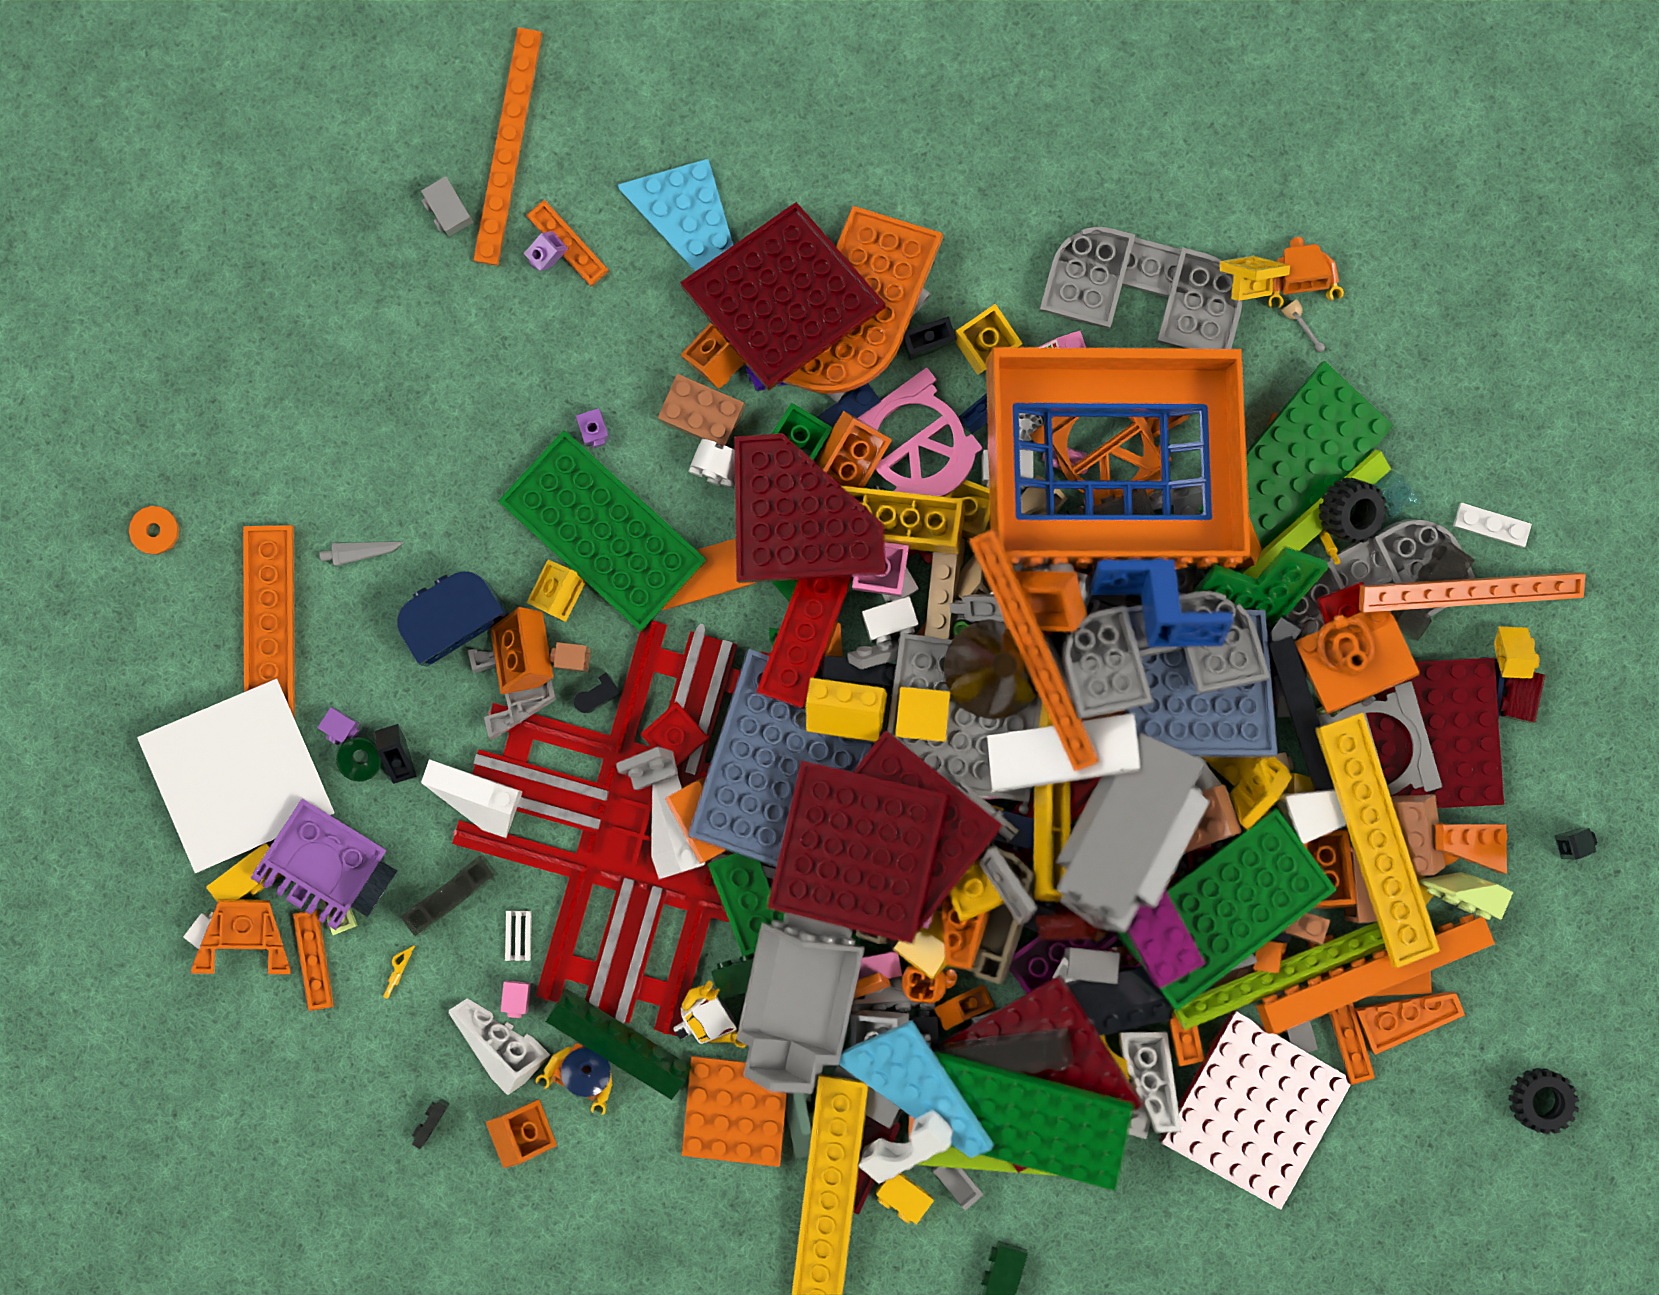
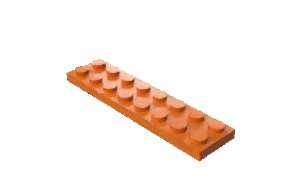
M243 526L244 692L277 679L295 719L294 526Z

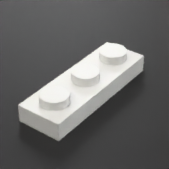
M1460 503L1453 527L1524 548L1532 524Z

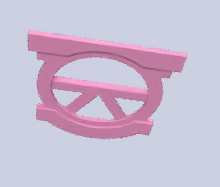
M928 368L923 369L890 393L879 404L861 415L858 419L879 430L883 419L903 405L921 404L939 412L942 415L939 419L884 459L881 458L875 469L885 480L896 486L894 492L944 497L963 483L972 469L976 454L983 448L972 434L965 436L961 422L955 412L946 403L934 396L937 389L933 386V383L937 380ZM950 425L954 437L953 447L930 440V438ZM921 446L947 456L950 460L935 475L922 478L918 447ZM908 454L910 457L911 478L903 477L890 469V467Z

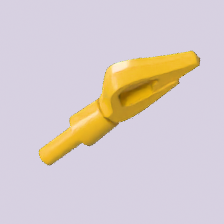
M1324 529L1319 533L1327 555L1332 557L1335 565L1340 564L1337 555L1338 549L1330 534Z
M415 945L394 955L392 958L394 971L388 979L389 985L383 995L384 998L388 999L394 986H398L413 949L416 947ZM404 954V960L398 964L396 959Z

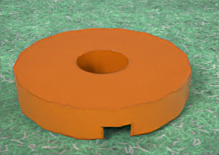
M149 506L142 508L134 515L130 522L129 535L137 549L147 554L158 555L170 550L175 545L179 537V525L170 511L162 507ZM152 524H158L160 527V533L156 537H151L148 533V529Z

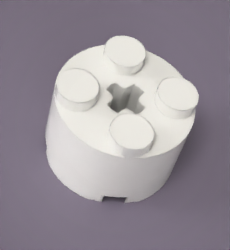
M701 439L688 472L699 477L703 475L707 477V482L720 487V485L733 489L735 486V450L725 445L723 447L716 445L717 442Z

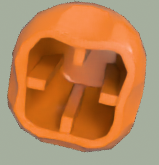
M910 965L904 971L902 988L909 1000L932 1004L942 998L946 989L956 984L957 974L953 969H947L944 972L942 970L931 980L916 967Z

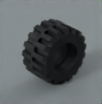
M1346 477L1342 481H1335L1334 486L1330 485L1327 488V494H1323L1321 498L1323 503L1319 504V509L1321 510L1319 519L1323 520L1321 525L1326 529L1327 533L1354 544L1367 542L1368 537L1372 539L1376 536L1375 532L1381 530L1382 526L1380 525L1382 521L1385 522L1386 517H1384V513L1387 512V506H1384L1387 502L1386 498L1382 496L1383 492L1377 486L1355 478ZM1356 503L1355 512L1350 518V511L1353 505Z
M1534 1068L1532 1072L1527 1070L1523 1072V1077L1518 1076L1515 1079L1518 1082L1517 1085H1511L1510 1090L1514 1092L1513 1095H1509L1508 1100L1513 1103V1105H1509L1510 1110L1515 1112L1513 1116L1522 1125L1538 1133L1550 1134L1552 1132L1556 1134L1560 1132V1128L1567 1129L1569 1127L1568 1121L1574 1122L1576 1118L1572 1115L1574 1112L1578 1113L1579 1107L1575 1106V1102H1579V1096L1574 1095L1577 1090L1574 1086L1570 1085V1080L1559 1073L1544 1068L1543 1070ZM1550 1087L1555 1095V1104L1547 1114L1537 1115L1533 1108V1097L1541 1088Z

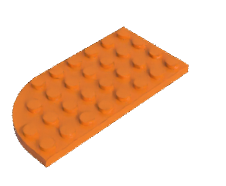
M853 206L836 247L886 303V308L783 380V382L815 393L834 394L859 388L881 374L891 363L901 345L943 240V233Z

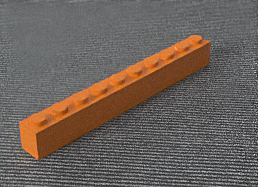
M1472 913L1460 917V922L1454 925L1452 922L1438 926L1439 931L1434 932L1440 951L1401 967H1392L1387 949H1382L1372 953L1373 958L1368 960L1360 958L1352 961L1351 967L1346 969L1338 967L1330 970L1329 976L1310 978L1306 980L1307 985L1288 987L1284 989L1285 994L1280 996L1271 994L1262 998L1263 1003L1256 1005L1266 1034H1278L1494 945L1495 943L1486 920L1480 916H1474Z

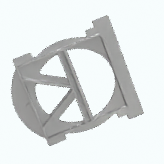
M1411 681L1395 685V692L1387 694L1386 701L1356 703L1343 709L1334 717H1331L1330 714L1327 715V713L1318 715L1321 726L1351 715L1363 713L1376 754L1377 750L1366 713L1380 712L1397 718L1406 726L1410 733L1413 754L1404 773L1393 782L1386 784L1390 796L1409 784H1412L1414 789L1423 786L1426 792L1442 787Z

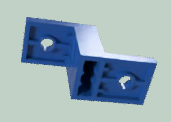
M1157 558L1154 560L1130 559L1128 561H1115L1113 559L1098 561L1090 584L1091 595L1140 594L1147 647L1223 646L1233 624L1232 613H1223L1222 611H1213L1211 613L1190 611L1181 613L1174 560Z

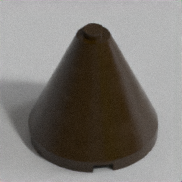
M988 619L973 623L958 633L950 643L943 665L945 684L956 703L968 713L985 719L1006 718L1025 709L1036 697L1038 690L1010 629H1006L1004 621Z

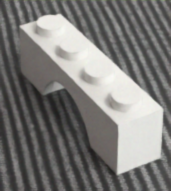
M931 1110L915 1119L909 1137L911 1142L900 1144L880 1138L864 1147L858 1166L878 1183L892 1179L898 1173L911 1169L915 1164L928 1160L932 1155L945 1151L951 1144L950 1139L953 1129L935 1111Z

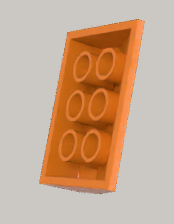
M1390 610L1360 612L1351 616L1352 618L1358 617V619L1366 623L1367 628L1372 633L1373 641H1375L1374 657L1355 676L1346 675L1344 672L1340 673L1339 670L1333 671V669H1329L1323 664L1317 649L1319 631L1294 641L1304 673L1327 715L1419 675V670ZM1355 624L1339 629H1330L1324 639V650L1329 660L1334 664H1339L1333 649V641L1338 634L1344 632L1353 634L1358 640L1359 650L1367 655L1368 644L1362 632L1363 630ZM1349 638L1339 640L1338 646L1340 651H1342V657H1346L1352 652L1354 648L1353 643Z

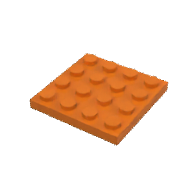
M692 1056L682 1156L780 1167L788 1092L769 1091L744 1077L746 1061Z

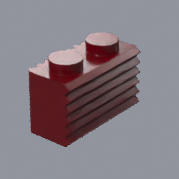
M1534 672L1532 678L1505 677L1504 686L1507 687L1506 695L1501 700V717L1526 723H1536L1546 675Z

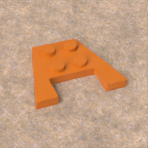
M218 899L193 962L191 974H214L216 949H267L268 974H290V965L270 900Z

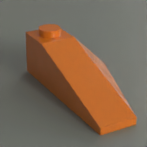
M948 895L941 904L945 962L947 966L971 970L992 909L961 922Z

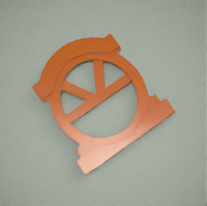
M1080 417L1052 418L1053 450L1056 451L1058 463L1068 481H1085L1079 474L1098 460L1101 481H1110L1108 453L1139 467L1137 474L1130 481H1160V445L1155 446L1151 429L1143 417H1128L1133 422L1131 425L1073 466L1068 456L1067 440L1073 424ZM1044 424L1029 434L1034 443L1044 444ZM1139 432L1143 441V456L1140 457L1119 446ZM1078 489L1079 491L1085 494L1084 489ZM1093 489L1094 515L1100 511L1116 512L1124 510L1122 489ZM1132 489V507L1143 502L1144 498L1149 497L1155 489Z

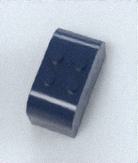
M463 571L449 577L444 575L435 580V585L430 589L422 588L414 593V598L401 608L397 619L398 630L419 665L425 667L432 665L489 630L508 615L493 587L477 574Z

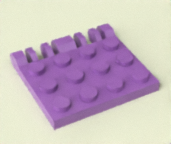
M302 798L252 874L251 879L260 883L268 869L272 868L273 870L263 884L268 889L279 872L286 879L279 886L276 894L281 897L290 882H295L296 884L286 900L301 909L310 894H315L316 896L307 908L306 913L309 915L313 913L320 899H323L329 904L322 911L319 921L324 923L333 907H336V912L327 924V926L336 930L387 850Z

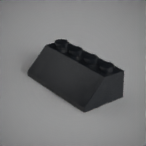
M1142 965L1119 970L1117 984L1088 980L1066 982L1099 1036L1173 1019L1171 1004L1160 989L1154 985Z

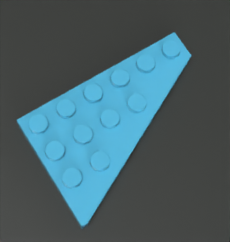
M708 159L618 184L620 192L625 195L694 271H697L733 246Z
M912 1021L841 1052L839 1061L841 1067L913 1118L917 1119L931 1110L935 1111L953 1129L950 1139L951 1144L970 1158L991 1150L994 1144Z

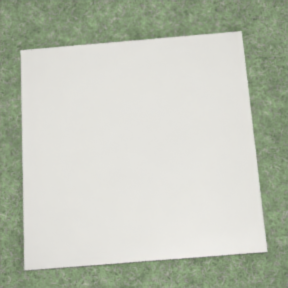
M277 679L137 737L195 873L276 839L302 798L329 815L335 813Z

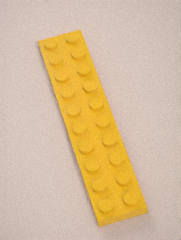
M1357 713L1315 728L1392 967L1398 968L1439 952L1437 940L1364 714Z
M825 1074L819 1075L792 1295H843L859 1169L858 1164L860 1161L869 1086L861 1080Z

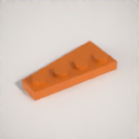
M1454 991L1355 1008L1374 1055L1465 1016L1458 996Z

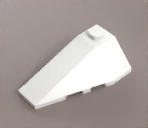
M433 760L428 761L421 781L424 786L482 830L507 838L523 791Z
M678 774L652 785L651 856L659 879L706 864V862L699 863L665 800L667 796L682 789Z
M468 998L451 1008L448 1012L489 1076L507 1095L525 1084L550 1057V1054L535 1038L528 1034L522 1037L512 1031L514 1026L506 1022L505 1026L493 1019V1014Z
M1167 1032L1120 1033L1122 1058L1127 1059L1128 1073L1155 1132H1180L1181 1127Z

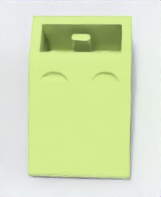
M1463 872L1420 879L1419 881L1420 884L1428 887L1426 892L1439 898L1443 895V901L1455 906L1459 904L1457 908L1471 914L1476 911V915L1490 920L1491 916L1502 920L1513 892L1498 884Z

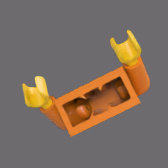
M1302 237L1291 239L1289 242L1290 247L1284 249L1283 257L1278 258L1276 261L1290 265L1289 275L1274 278L1273 293L1268 299V306L1272 307L1271 301L1273 298L1279 299V308L1283 305L1284 301L1282 296H1280V291L1283 292V295L1328 289L1326 298L1329 301H1333V290L1338 293L1339 299L1342 298L1344 291L1341 287L1337 286L1339 277L1336 262L1325 252H1322L1319 245H1305Z

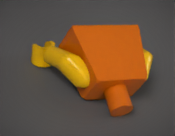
M576 1043L573 1048L566 1047L554 1054L546 1065L544 1073L536 1078V1084L541 1078H545L547 1085L544 1089H547L552 1082L565 1087L561 1079L562 1063L569 1053L585 1047ZM584 1066L582 1072L589 1074L591 1069L588 1066ZM610 1076V1080L602 1092L592 1097H586L594 1101L591 1107L592 1113L594 1107L600 1105L603 1107L601 1115L605 1114L607 1108L606 1101L612 1088V1076Z

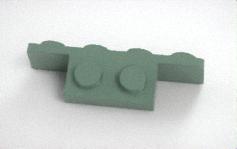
M788 1092L786 1114L796 1158L808 1157L814 1111H811L810 1106L812 1095L809 1093Z

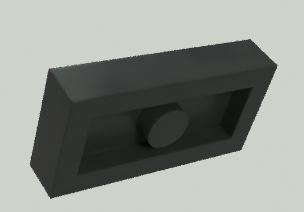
M440 1099L437 1103H431L425 1113L428 1118L424 1125L419 1123L412 1134L415 1137L412 1143L413 1146L418 1149L424 1147L450 1103L443 1099Z

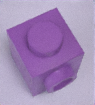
M553 231L541 233L524 254L529 259L532 267L543 271L552 268L568 248Z
M600 409L576 415L586 446H592V448L604 446L606 444L605 441L609 440L610 437Z
M330 707L318 729L328 734L326 739L339 745L340 742L344 743L351 738L357 737L360 731L357 727L360 723L340 710Z

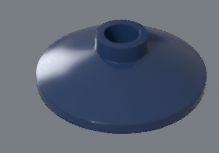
M587 1047L579 1048L569 1053L561 1066V1079L564 1086L569 1092L579 1097H592L599 1094L606 1088L611 1076L608 1060ZM584 1066H588L591 1069L589 1074L582 1072Z

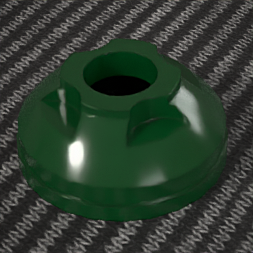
M355 737L347 740L341 745L336 756V763L340 773L347 779L356 782L367 781L374 777L382 764V760L376 750V744L365 737ZM356 750H364L368 754L367 761L364 763L357 762L353 757Z

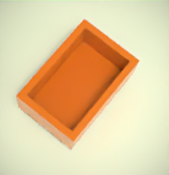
M1014 571L1040 630H1077L1086 616V611L1076 572ZM1003 616L1006 629H1009L1007 622Z

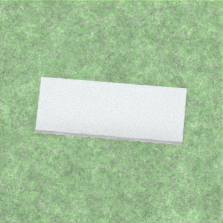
M1134 713L1082 721L1099 761L1075 772L1054 726L988 736L992 782L991 792L1139 771L1140 763Z

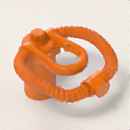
M1344 615L1334 617L1331 623L1328 622V624L1323 625V628H1320L1317 637L1318 655L1327 668L1333 669V671L1339 670L1340 673L1344 672L1349 676H1355L1372 660L1375 654V641H1373L1372 633H1370L1369 628H1367L1368 626L1363 620L1361 621L1358 617L1346 618ZM1352 624L1357 625L1363 630L1364 637H1366L1365 639L1368 644L1367 655L1359 650L1357 638L1351 633L1344 632L1338 634L1333 641V649L1339 664L1332 663L1324 650L1326 633L1330 629L1332 630V628L1339 629ZM1342 638H1349L1354 647L1352 652L1346 657H1342V651H1340L1338 646L1339 640Z

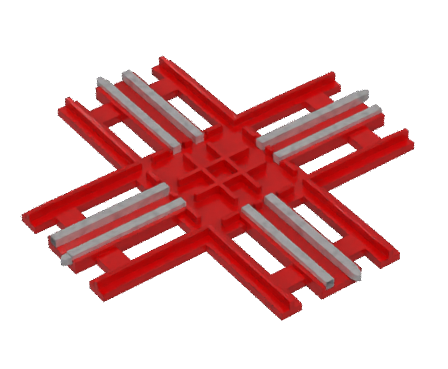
M652 620L639 633L610 735L533 714L506 731L509 732L503 756L478 749L475 756V766L472 774L523 791L516 809L517 812L583 830L577 852H570L510 834L507 835V838L484 831L475 824L461 820L458 821L457 828L454 830L452 844L569 877L535 996L544 998L547 1001L557 1002L563 993L566 979L588 985L585 1000L623 1024L624 1022H631L637 1000L660 1006L654 1030L663 1032L662 1034L677 1036L674 1027L682 1022V1003L692 987L710 920L715 918L729 922L708 863L734 854V852L727 850L706 861L705 865L659 879L651 856L652 785L635 790L632 779L628 775L618 773L616 763L653 749L634 741L653 675L656 672L677 678L668 708L677 701L709 737L702 746L677 767L681 786L684 788L706 777L710 763H706L705 759L724 692L733 694L740 670L731 668L738 644L705 636V626L703 624L698 625L695 632L690 631L683 655L661 648L668 625ZM761 651L762 654L770 656L771 654ZM493 703L488 716L507 711L508 707ZM538 740L602 758L603 762L597 782L527 763L533 741ZM761 862L768 883H773L776 867ZM594 884L616 890L596 961L573 955ZM664 904L687 910L667 981L644 975Z

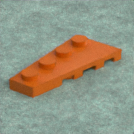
M1506 824L1435 825L1436 850L1454 857L1463 858L1464 861L1479 864L1480 867L1492 869L1496 873L1507 874Z

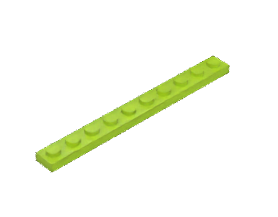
M1375 922L1326 942L1322 946L1319 945L1282 960L1279 973L1258 970L1199 994L1180 1010L1175 1011L1172 1007V1011L1183 1029L1187 1030L1386 947L1379 924Z

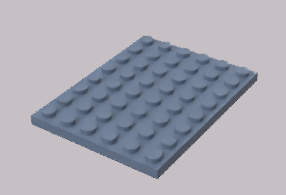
M748 649L687 837L776 867L801 760L853 772L869 752L871 745L845 740L842 737L807 732L806 704L804 709L757 694L756 691L769 656ZM817 673L815 679H821L822 675Z

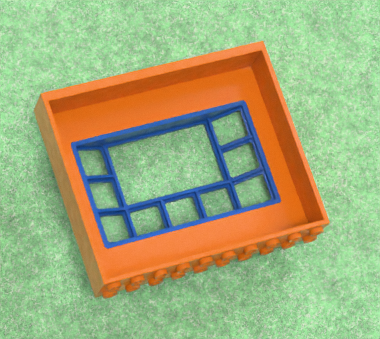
M993 347L986 359L990 530L995 529L1012 568L1013 565H1023L1024 569H1037L1038 565H1048L1049 567L1052 563L1054 565L1069 563L1073 565V569H1086L1088 565H1097L1098 561L1106 559L1128 561L1130 559L1154 560L1162 558L1174 560L1175 569L1187 568V565H1196L1197 569H1209L1214 564L1233 569L1236 568V565L1242 564V561L1250 557L1241 349ZM1019 413L1043 417L1044 444L1025 442L1019 439ZM1200 414L1201 440L1199 442L1170 445L1168 440V417ZM1052 417H1158L1160 423L1162 480L1055 481L1053 478ZM1020 449L1044 453L1045 480L1021 477ZM1201 450L1202 477L1171 481L1169 453ZM1021 486L1045 489L1046 515L1022 514ZM1202 486L1203 514L1171 515V489ZM1054 489H1084L1085 515H1055ZM1093 489H1122L1124 495V515H1094ZM1132 489H1161L1163 515H1133Z

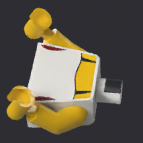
M707 981L705 986L690 989L681 1007V1015L684 1021L674 1027L678 1038L682 1040L693 1034L700 1044L705 1042L734 1043L739 1048L746 1047V1044L737 1040L738 1032L735 1031L737 1029L735 1018L723 1000L719 999V989L713 987V982Z

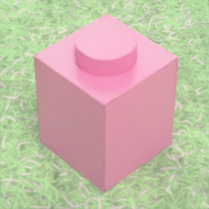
M506 980L503 984L501 1012H507V1017L521 1018L522 1014L528 1013L531 983Z

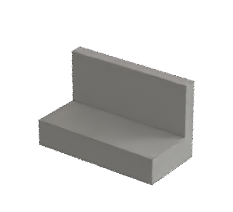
M1076 948L1065 949V958H1068L1067 978L1117 984L1120 953Z

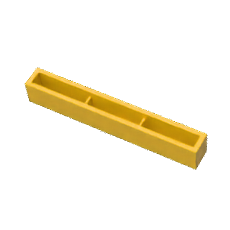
M1042 701L1039 728L1053 726ZM1070 780L1034 786V899L1058 902L1063 896L1057 888L1067 869L1060 865L1057 859L1070 837Z

